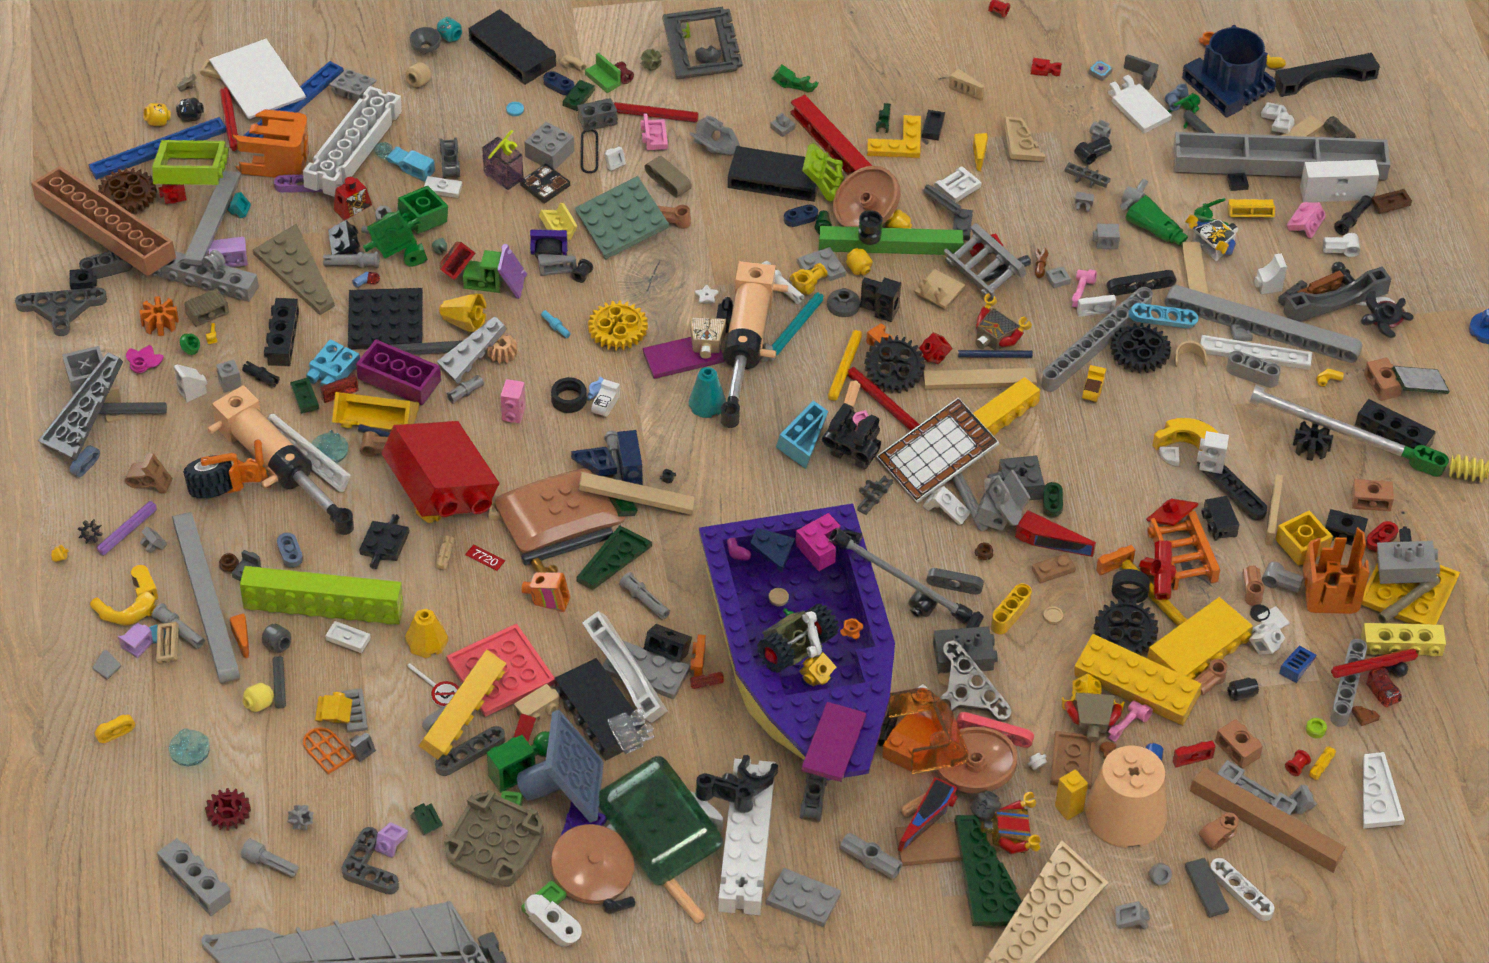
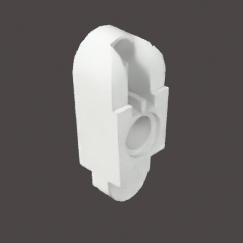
M537 894L531 895L526 899L524 906L526 913L529 915L528 918L557 945L569 946L580 938L582 932L580 924L553 901L549 902L542 895ZM547 914L553 916L554 923L548 921Z

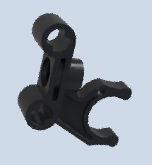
M743 755L737 769L738 778L730 773L724 774L722 778L707 773L700 774L696 779L695 795L701 801H709L716 797L733 802L738 812L748 813L753 809L754 796L773 784L774 778L778 774V765L772 763L771 769L767 774L755 776L746 770L750 764V756Z

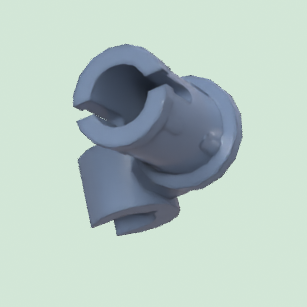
M1179 84L1175 90L1166 94L1165 101L1169 104V108L1172 111L1180 108V105L1174 106L1179 97L1185 98L1189 96L1186 84Z

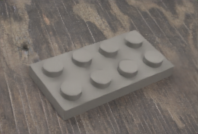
M623 641L655 692L675 699L690 671V665L681 661H674ZM606 658L602 665L609 676L622 680L612 663Z

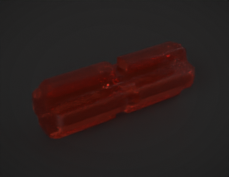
M721 671L707 674V676L700 675L690 678L692 689L706 687L707 684L711 686L724 683V675Z

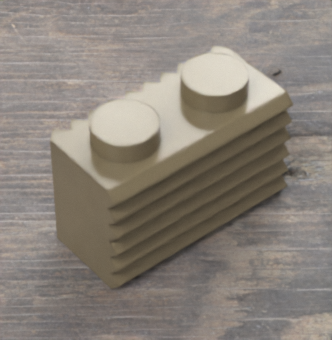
M217 288L207 291L201 296L191 298L184 303L186 314L195 327L229 313L228 302Z

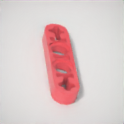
M968 712L959 713L956 721V726L959 729L985 726L1006 735L1014 745L1023 748L1031 747L1034 740L1033 732L1028 729Z

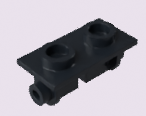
M725 297L722 300V304H718L716 319H726L725 333L729 331L734 306L730 297Z

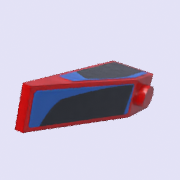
M1027 510L1016 526L1015 538L1032 546L1090 557L1094 556L1095 541Z
M934 777L900 840L898 851L902 852L947 812L949 806L954 807L958 798L955 795L956 786Z

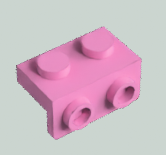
M647 113L644 114V120H640L641 131L645 132L642 133V142L646 143L647 150L668 149L665 119L648 120Z
M1320 202L1301 203L1287 224L1289 231L1305 230L1307 237L1312 238L1326 217Z

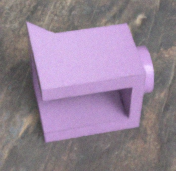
M137 623L133 625L125 635L118 636L121 648L138 658L153 643L151 629L144 624Z

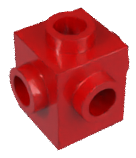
M161 184L162 187H158L160 198L164 197L165 204L187 201L184 184Z
M934 332L919 347L923 353L922 357L927 362L936 364L942 362L953 349L944 336Z

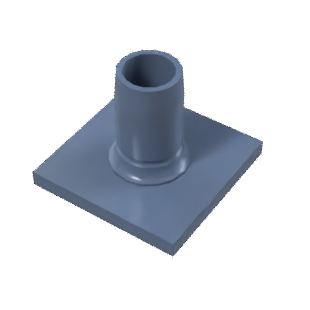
M557 710L552 712L546 760L519 772L517 775L518 787L524 798L529 801L562 790L591 823L598 818L604 761L563 713Z

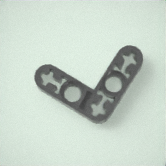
M366 827L358 835L342 864V875L347 881L384 894H394L399 889L398 877L391 872L367 864L375 850L378 831L373 827ZM362 850L366 852V855L363 857L355 856L357 851ZM355 868V871L352 870L351 873H348V870ZM371 873L375 874L376 878L369 881L365 879V876ZM390 881L393 882V884H390L389 886H386V883L389 884Z

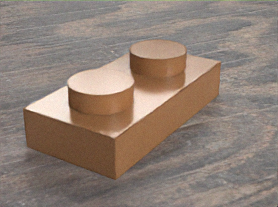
M1068 553L1032 564V571L1039 583L1074 573L1076 570Z

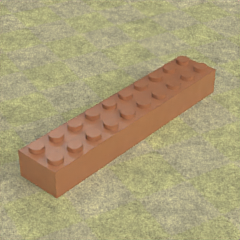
M61 166L31 183L36 201L145 275L149 276L176 259L172 240Z

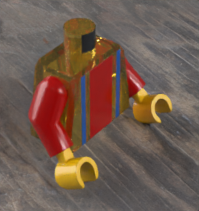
M1033 792L1025 793L1023 801L1018 800L997 810L991 821H982L981 832L992 834L994 846L1000 847L1010 854L1026 853L1029 848L1035 852L1040 850L1039 843L1041 839L1038 835L1031 836L1028 809H1024L1025 806L1029 808L1036 806Z

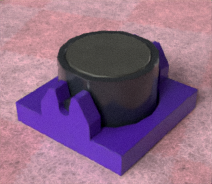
M531 229V255H535L537 259L538 254L567 256V231Z

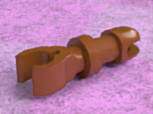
M1043 247L1042 253L1039 249L1036 250L1037 259L1035 265L1037 268H1035V275L1037 278H1042L1045 275L1044 267L1046 266V258L1049 254L1045 247Z

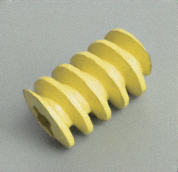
M1452 454L1449 477H1452L1454 472H1456L1458 479L1461 474H1464V480H1467L1469 475H1471L1473 482L1479 477V481L1482 483L1485 478L1488 479L1489 460L1484 465V461L1481 458L1476 463L1475 457H1472L1469 462L1466 455L1461 460L1460 454H1457L1455 459Z

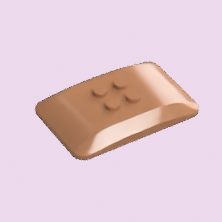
M587 468L561 473L521 486L499 495L495 499V507L517 548L523 553L621 524L626 516H618L608 496L579 490L581 473L594 474Z

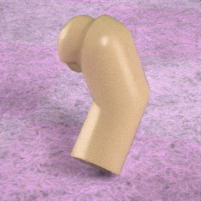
M566 54L560 60V63L565 67L571 63L580 71L586 69V64L578 57Z

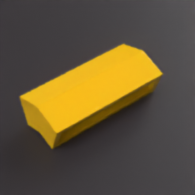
M1273 199L1228 200L1227 209L1230 217H1275Z

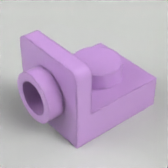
M390 822L378 832L375 850L393 857L396 846L407 838L408 830Z

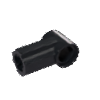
M1102 137L1089 144L1081 142L1076 146L1074 153L1086 165H1090L1098 156L1111 151L1112 146L1107 137Z

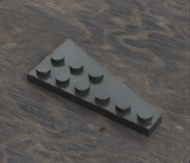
M108 352L38 441L42 445L76 461L123 361Z

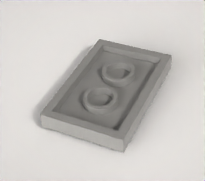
M783 868L766 900V904L825 927L841 896V890Z

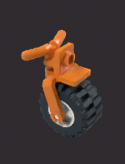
M257 439L254 441L255 459L248 458L245 463L238 460L237 454L234 453L205 456L189 463L183 471L189 494L199 499L213 498L222 494L241 491L246 482H261V480L264 481L269 478L266 468L263 467L264 460L261 440Z

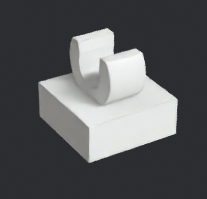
M621 147L605 151L607 169L610 171L626 164Z

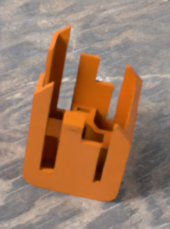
M265 109L255 115V117L262 118V126L253 124L249 131L251 134L263 135V138L233 135L237 140L240 152L264 154V156L253 155L252 163L239 162V166L235 167L241 174L274 178L280 175H303L309 154L306 115Z
M1358 527L1347 565H1340L1347 538H1335L1333 548L1322 547L1318 564H1315L1321 538L1308 543L1303 564V574L1306 587L1307 610L1309 612L1353 614L1360 610L1369 577L1368 560L1365 559L1364 566H1362L1366 541L1365 533ZM1330 576H1334L1335 586L1328 584Z

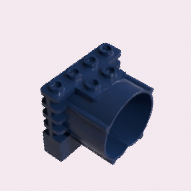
M1236 25L1217 31L1211 37L1209 45H1206L1204 60L1199 57L1185 64L1182 78L1226 118L1241 111L1244 104L1247 106L1251 104L1252 100L1257 101L1259 96L1265 97L1267 92L1273 93L1276 85L1275 79L1265 71L1268 53L1265 52L1263 40L1256 33L1248 29L1236 27Z

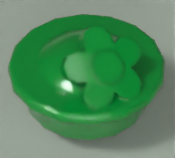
M183 334L180 337V346L185 353L195 355L200 348V341L194 334Z

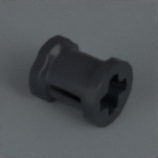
M580 259L578 267L572 270L571 277L576 282L583 283L586 280L587 274L593 271V264L587 259Z

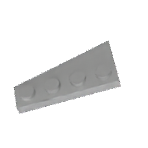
M494 316L440 358L437 363L458 384L462 380L461 376L473 368L472 364L476 359H481L485 355V349L488 346L492 347L507 330L505 325Z

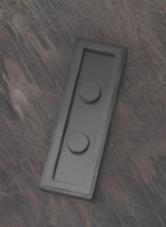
M1201 858L1185 863V869L1208 917L1228 913L1229 907L1206 859Z

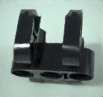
M844 403L831 420L829 428L821 440L824 445L831 448V455L839 459L846 455L856 460L855 465L857 467L866 469L881 447V440L877 439L880 432V419L874 415L867 416L858 430L855 431L857 425L853 421V416L856 412H854L853 406Z

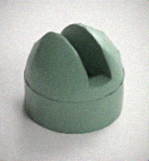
M439 238L432 243V248L436 253L443 254V251H447L448 246L444 238Z

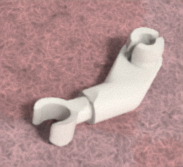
M811 611L802 615V619L808 625L807 633L811 646L807 648V654L810 658L818 657L822 653L817 626L814 624L817 621V616Z

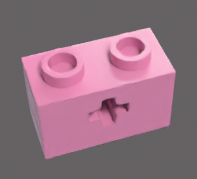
M506 379L501 393L502 421L521 423L526 408L525 382Z

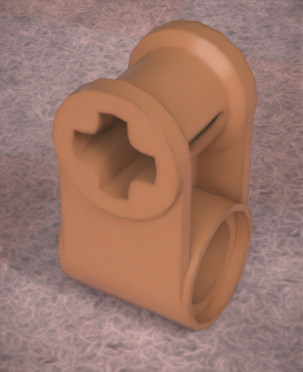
M1225 813L1213 822L1205 825L1200 830L1199 836L1212 850H1216L1236 836L1239 819L1233 813Z

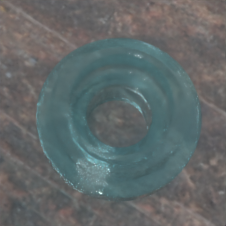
M381 142L375 146V153L380 158H386L392 152V145L387 142Z

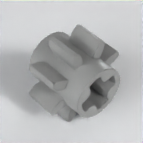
M1101 119L1099 123L1095 121L1089 131L1093 134L1091 138L1094 140L1102 137L1108 138L1111 134V128L1108 127L1109 123Z
M294 805V810L288 811L287 822L293 825L292 829L307 830V825L313 824L314 813L308 810V805Z

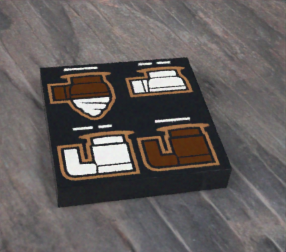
M545 163L522 179L520 186L545 204L568 188L570 181Z

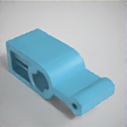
M395 147L386 157L389 163L398 165L403 172L424 182L427 176H431L435 172L434 159L413 150L407 152L400 147Z

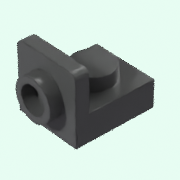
M246 550L242 551V560L233 570L232 578L241 581L244 566L261 567L260 557L256 553Z

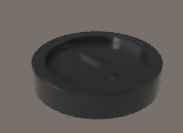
M1261 604L1254 605L1250 610V616L1255 621L1261 622L1269 618L1270 610ZM1268 611L1267 617L1263 619L1257 617L1263 612Z

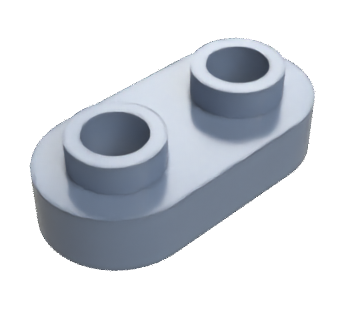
M292 533L281 534L277 538V546L284 564L288 567L299 566L303 561V557L295 535Z

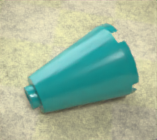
M705 367L698 372L689 397V407L699 417L712 418V415L717 414L718 416L721 414V407L726 402V398L716 370Z

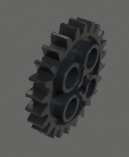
M1133 323V327L1127 324L1126 329L1121 327L1120 332L1116 331L1115 336L1112 337L1111 355H1114V360H1119L1118 365L1125 364L1124 369L1131 367V372L1135 369H1138V373H1141V370H1145L1148 373L1149 369L1155 372L1156 367L1161 369L1162 364L1166 365L1167 360H1169L1171 342L1167 341L1168 336H1163V331L1157 332V327L1151 329L1150 324L1147 327H1144L1143 323L1140 326Z
M889 335L887 341L881 337L880 343L875 341L874 346L869 347L870 352L866 353L865 357L867 358L864 361V364H866L864 370L869 371L867 378L873 377L872 383L877 382L878 388L884 387V392L888 388L891 394H893L894 389L901 393L902 388H904L907 392L909 386L914 388L915 382H920V377L924 373L922 370H924L925 365L922 363H924L925 358L921 357L922 351H917L918 345L911 346L912 340L906 343V338L903 337L902 340H899L898 335H896L895 340H892ZM882 353H888L890 356L885 357ZM901 355L908 356V359H903ZM881 370H887L889 373L884 374ZM899 372H905L907 375L902 376Z
M1118 598V604L1110 601V607L1104 605V611L1099 610L1098 616L1095 617L1094 630L1096 631L1094 634L1142 656V650L1148 653L1149 646H1152L1154 641L1157 640L1159 629L1156 627L1158 620H1154L1155 613L1149 614L1150 607L1143 609V602L1140 605H1136V599L1132 603H1129L1128 598H1126L1125 603H1122L1120 598ZM1117 617L1121 620L1115 621L1112 618ZM1135 618H1136V619H1139L1140 621H1139V622H1134L1132 619H1135ZM1113 635H1118L1120 638H1117V639H1116V638H1113L1112 636H1113ZM1137 636V637H1139L1140 639L1135 640V639H1133V638H1131V637Z

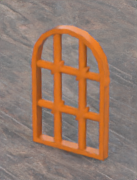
M317 727L305 734L303 739L305 750L328 775L355 758L354 754L328 728ZM320 731L327 732L330 735L325 738ZM314 732L322 738V741L317 744L310 737ZM333 737L341 746L335 748L329 742V739ZM307 739L312 743V747L309 749L306 746ZM324 742L332 749V752L326 754L320 748V745ZM317 748L323 755V758L318 759L311 751ZM342 748L350 755L346 759L339 753V750ZM335 753L342 760L337 765L330 759V756ZM325 759L333 766L329 770L321 763Z

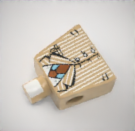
M690 317L693 351L700 352V356L705 359L710 358L711 353L720 352L725 336L726 319Z

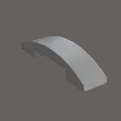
M1229 760L1225 762L1217 773L1291 815L1298 802L1280 792L1277 796L1244 776L1245 770Z

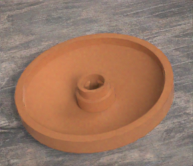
M881 166L863 167L850 174L841 183L835 194L833 211L836 219L843 227H859V216L861 213L873 210L881 214L882 224H884L895 212L900 200L901 190L897 178L888 169Z
M967 727L952 732L940 742L935 753L936 770L943 781L956 786L959 791L966 793L985 792V790L993 791L1005 785L1015 774L1017 751L1012 741L997 730L987 727Z
M587 824L576 826L566 831L557 840L551 854L550 869L555 883L566 892V895L582 903L602 904L606 899H616L627 889L634 873V857L629 845L618 833L604 826Z

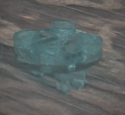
M333 430L319 435L312 442V445L336 464L343 460L349 451L346 439L339 433H333Z
M186 728L180 730L179 734L171 740L169 745V754L172 760L182 766L200 765L210 752L209 738L199 731Z

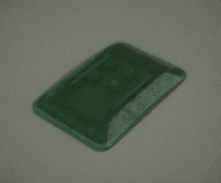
M652 757L599 791V809L606 816L616 833L623 839L633 857L655 885H663L667 881L672 880L717 851L723 844V838L713 822L664 757Z

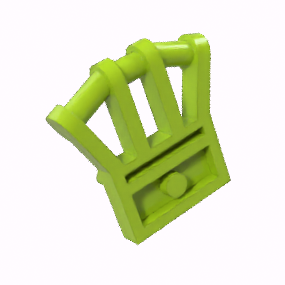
M815 143L808 145L802 171L817 184L828 201H833L837 189L844 180L842 175L843 161L828 157V152L824 153Z

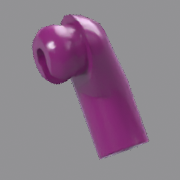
M729 538L727 540L729 554L732 558L744 561L750 559V551L738 546L736 538Z

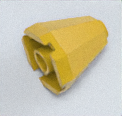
M477 293L446 300L440 305L439 313L443 320L467 332H475L484 325L486 320V313H483V308L486 309V301L482 294Z
M426 608L416 612L405 635V641L409 646L410 652L424 658L431 657L433 653H436V655L441 654L449 641L441 621L432 610Z

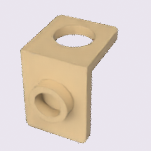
M118 387L110 389L104 403H121ZM105 414L108 423L126 418L125 414L117 416Z

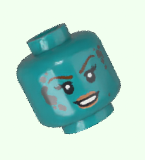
M445 17L437 23V31L440 33L441 38L448 42H454L461 37L462 26L451 17Z

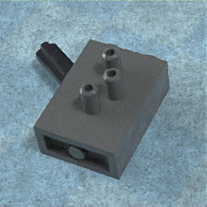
M973 612L966 628L934 631L933 647L938 674L942 672L950 673L951 664L943 654L944 644L949 640L957 641L981 671L994 670V663L998 662L997 650H993V646H995L994 634H990L989 627H979L984 618L981 612ZM948 647V653L952 652L956 656V659L953 660L954 662L963 656L962 654L960 656L956 654V647ZM965 660L961 661L959 668L961 670H968L970 663Z

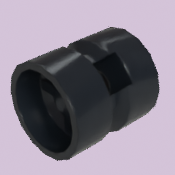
M873 210L864 211L859 216L858 238L867 245L878 243L881 240L882 216Z

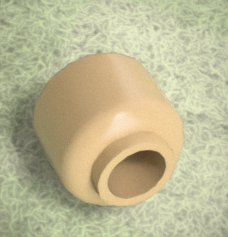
M422 62L413 64L405 73L407 82L416 88L423 86L431 79L430 68Z

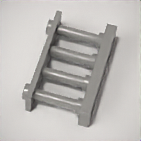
M975 223L971 226L972 238L954 254L946 248L944 250L945 260L951 267L955 266L981 290L984 297L989 293L990 299L993 300L994 296L996 297L994 291L1008 278L1017 274L1022 279L1027 273L1024 265ZM981 242L984 248L964 265L959 258L976 243L979 244ZM993 253L996 256V259L978 275L971 271L986 255ZM1000 264H1006L1008 270L988 286L982 281Z

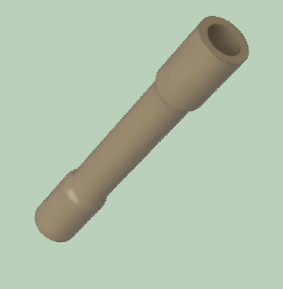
M1436 575V582H1421L1419 586L1396 603L1388 606L1378 614L1379 621L1381 623L1390 621L1424 593L1429 592L1440 584L1439 577Z

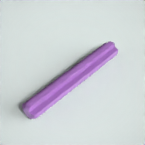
M152 501L146 503L97 546V551L101 555L108 553L157 510L156 504Z

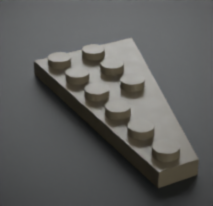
M297 224L253 249V254L319 315L335 307L334 300Z

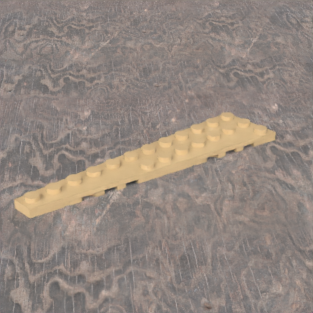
M1061 840L983 963H1035L1109 882Z

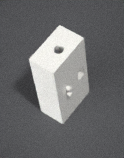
M1376 160L1305 162L1300 184L1303 202L1361 200L1364 195H1368L1372 199L1375 196L1379 178Z

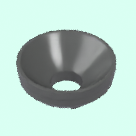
M421 27L410 34L411 47L420 53L427 54L433 52L440 46L441 35L434 28ZM425 44L430 45L428 48H422L421 46Z
M838 289L829 295L827 307L835 316L850 317L859 311L860 298L850 289ZM847 294L849 298L841 299L839 295Z

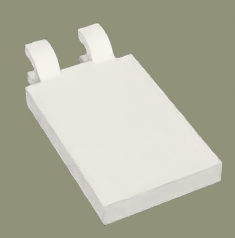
M1130 75L1123 77V80L1126 82L1122 84L1123 90H1120L1119 85L1115 81L1109 84L1112 90L1108 91V94L1112 97V103L1143 133L1171 120L1172 115L1141 84L1135 86Z

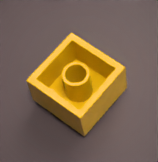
M1309 510L1278 525L1275 540L1292 560L1300 566L1304 564L1309 542L1321 538L1318 557L1321 554L1322 547H1331L1333 536Z

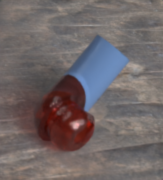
M365 272L353 279L352 283L356 288L363 284L374 285L379 282L380 275L376 272Z

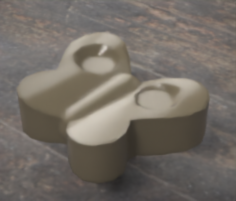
M194 73L189 78L184 77L177 88L180 91L188 86L193 88L197 77Z

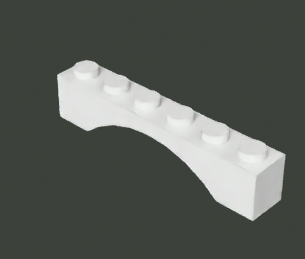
M597 611L585 620L583 625L620 675L643 718L653 723L668 712L607 616Z

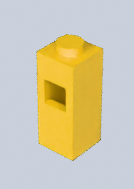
M1076 769L1059 778L1055 807L1067 821L1082 813L1085 806L1088 783Z

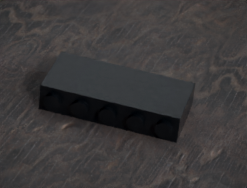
M500 9L468 28L469 41L524 85L556 66L555 51L547 47L541 40L533 36L530 31H527L520 23L514 21Z
M736 146L728 173L727 188L815 202L819 187L802 171L805 161L803 156Z
M597 658L554 678L555 686L553 689L558 692L559 697L563 700L565 709L573 714L576 725L582 727L586 739L592 741L598 755L601 754L605 761L647 741V727Z

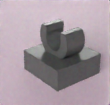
M367 733L361 736L355 735L350 739L351 749L355 759L359 762L376 751L371 736Z

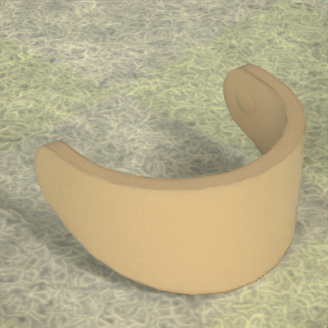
M1188 340L1182 342L1177 347L1174 359L1175 366H1178V356L1183 353H1195L1203 359L1204 365H1207V354L1200 343Z

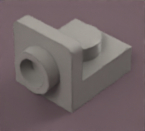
M1139 901L1115 907L1116 921L1119 929L1139 924L1143 929L1148 928L1149 912Z

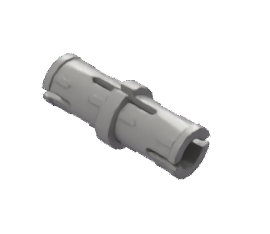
M476 375L448 392L447 398L449 401L451 400V403H454L464 396L471 395V392L483 386L484 382L479 375Z

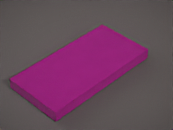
M691 337L643 348V354L653 379L725 362L721 349L718 353H711L710 358H702L700 352L693 351Z
M827 702L801 771L842 782L867 713Z

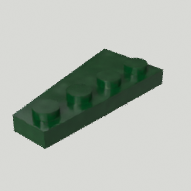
M619 525L576 577L577 582L594 590L651 548L652 541Z

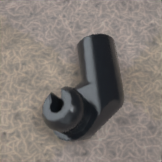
M632 896L614 902L612 899H606L603 902L605 912L610 914L635 906V899Z

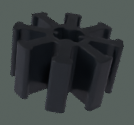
M1306 421L1301 422L1299 430H1295L1293 446L1297 445L1295 453L1300 456L1301 453L1308 451L1307 460L1313 461L1315 453L1321 460L1324 459L1327 451L1330 452L1333 442V435H1329L1330 429L1324 427L1319 430V425L1312 423L1310 428Z

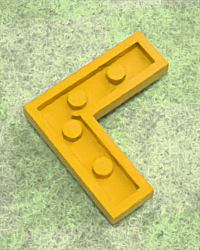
M903 115V140L868 138L867 156L920 158L921 116Z

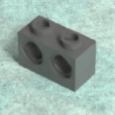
M611 98L577 105L578 119L584 131L618 124L617 109Z

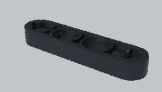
M1163 270L1114 278L1107 282L1106 287L1110 295L1118 296L1134 293L1141 287H1147L1151 290L1168 288L1176 283L1177 278L1172 270Z

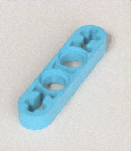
M1143 303L1134 304L1128 313L1129 317L1135 322L1189 329L1198 322V315L1192 310ZM1151 311L1157 312L1159 318H1154L1151 315ZM1168 313L1175 315L1176 321L1169 319Z

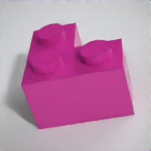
M829 513L796 530L797 548L818 571L835 563L836 547L829 541V536L835 528L840 529V525Z

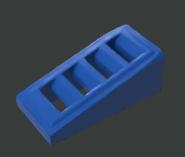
M1299 645L1281 665L1279 674L1297 683L1317 655Z

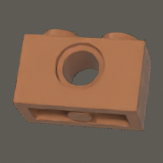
M1386 357L1367 362L1364 375L1378 399L1383 401L1399 397L1404 383L1389 359Z
M1354 479L1351 490L1352 509L1391 511L1394 501L1393 482Z
M1237 719L1217 731L1215 742L1240 768L1243 769L1260 758L1263 748L1261 742Z

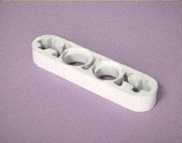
M1216 858L1211 862L1210 869L1215 880L1261 921H1268L1272 918L1274 912L1273 903L1226 860ZM1236 879L1240 882V885L1232 886L1229 880ZM1252 893L1255 898L1248 900L1244 897V894Z

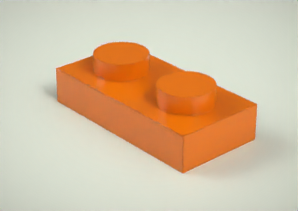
M1129 545L1121 547L1110 554L1102 555L1098 558L1096 571L1101 576L1120 568L1127 559L1134 562V547Z
M698 634L697 642H693L692 654H695V658H691L690 670H694V678L702 679L706 648V635Z

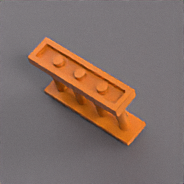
M1195 510L1187 515L1183 523H1178L1174 526L1158 527L1155 518L1151 519L1147 532L1149 538L1153 539L1154 544L1159 540L1164 541L1162 534L1182 530L1189 531L1190 533L1188 538L1170 541L1172 548L1192 545L1196 547L1197 552L1173 556L1172 565L1193 560H1199L1203 564V567L1179 572L1176 570L1175 577L1171 580L1173 590L1178 589L1179 579L1205 575L1208 576L1210 583L1218 582L1220 568Z

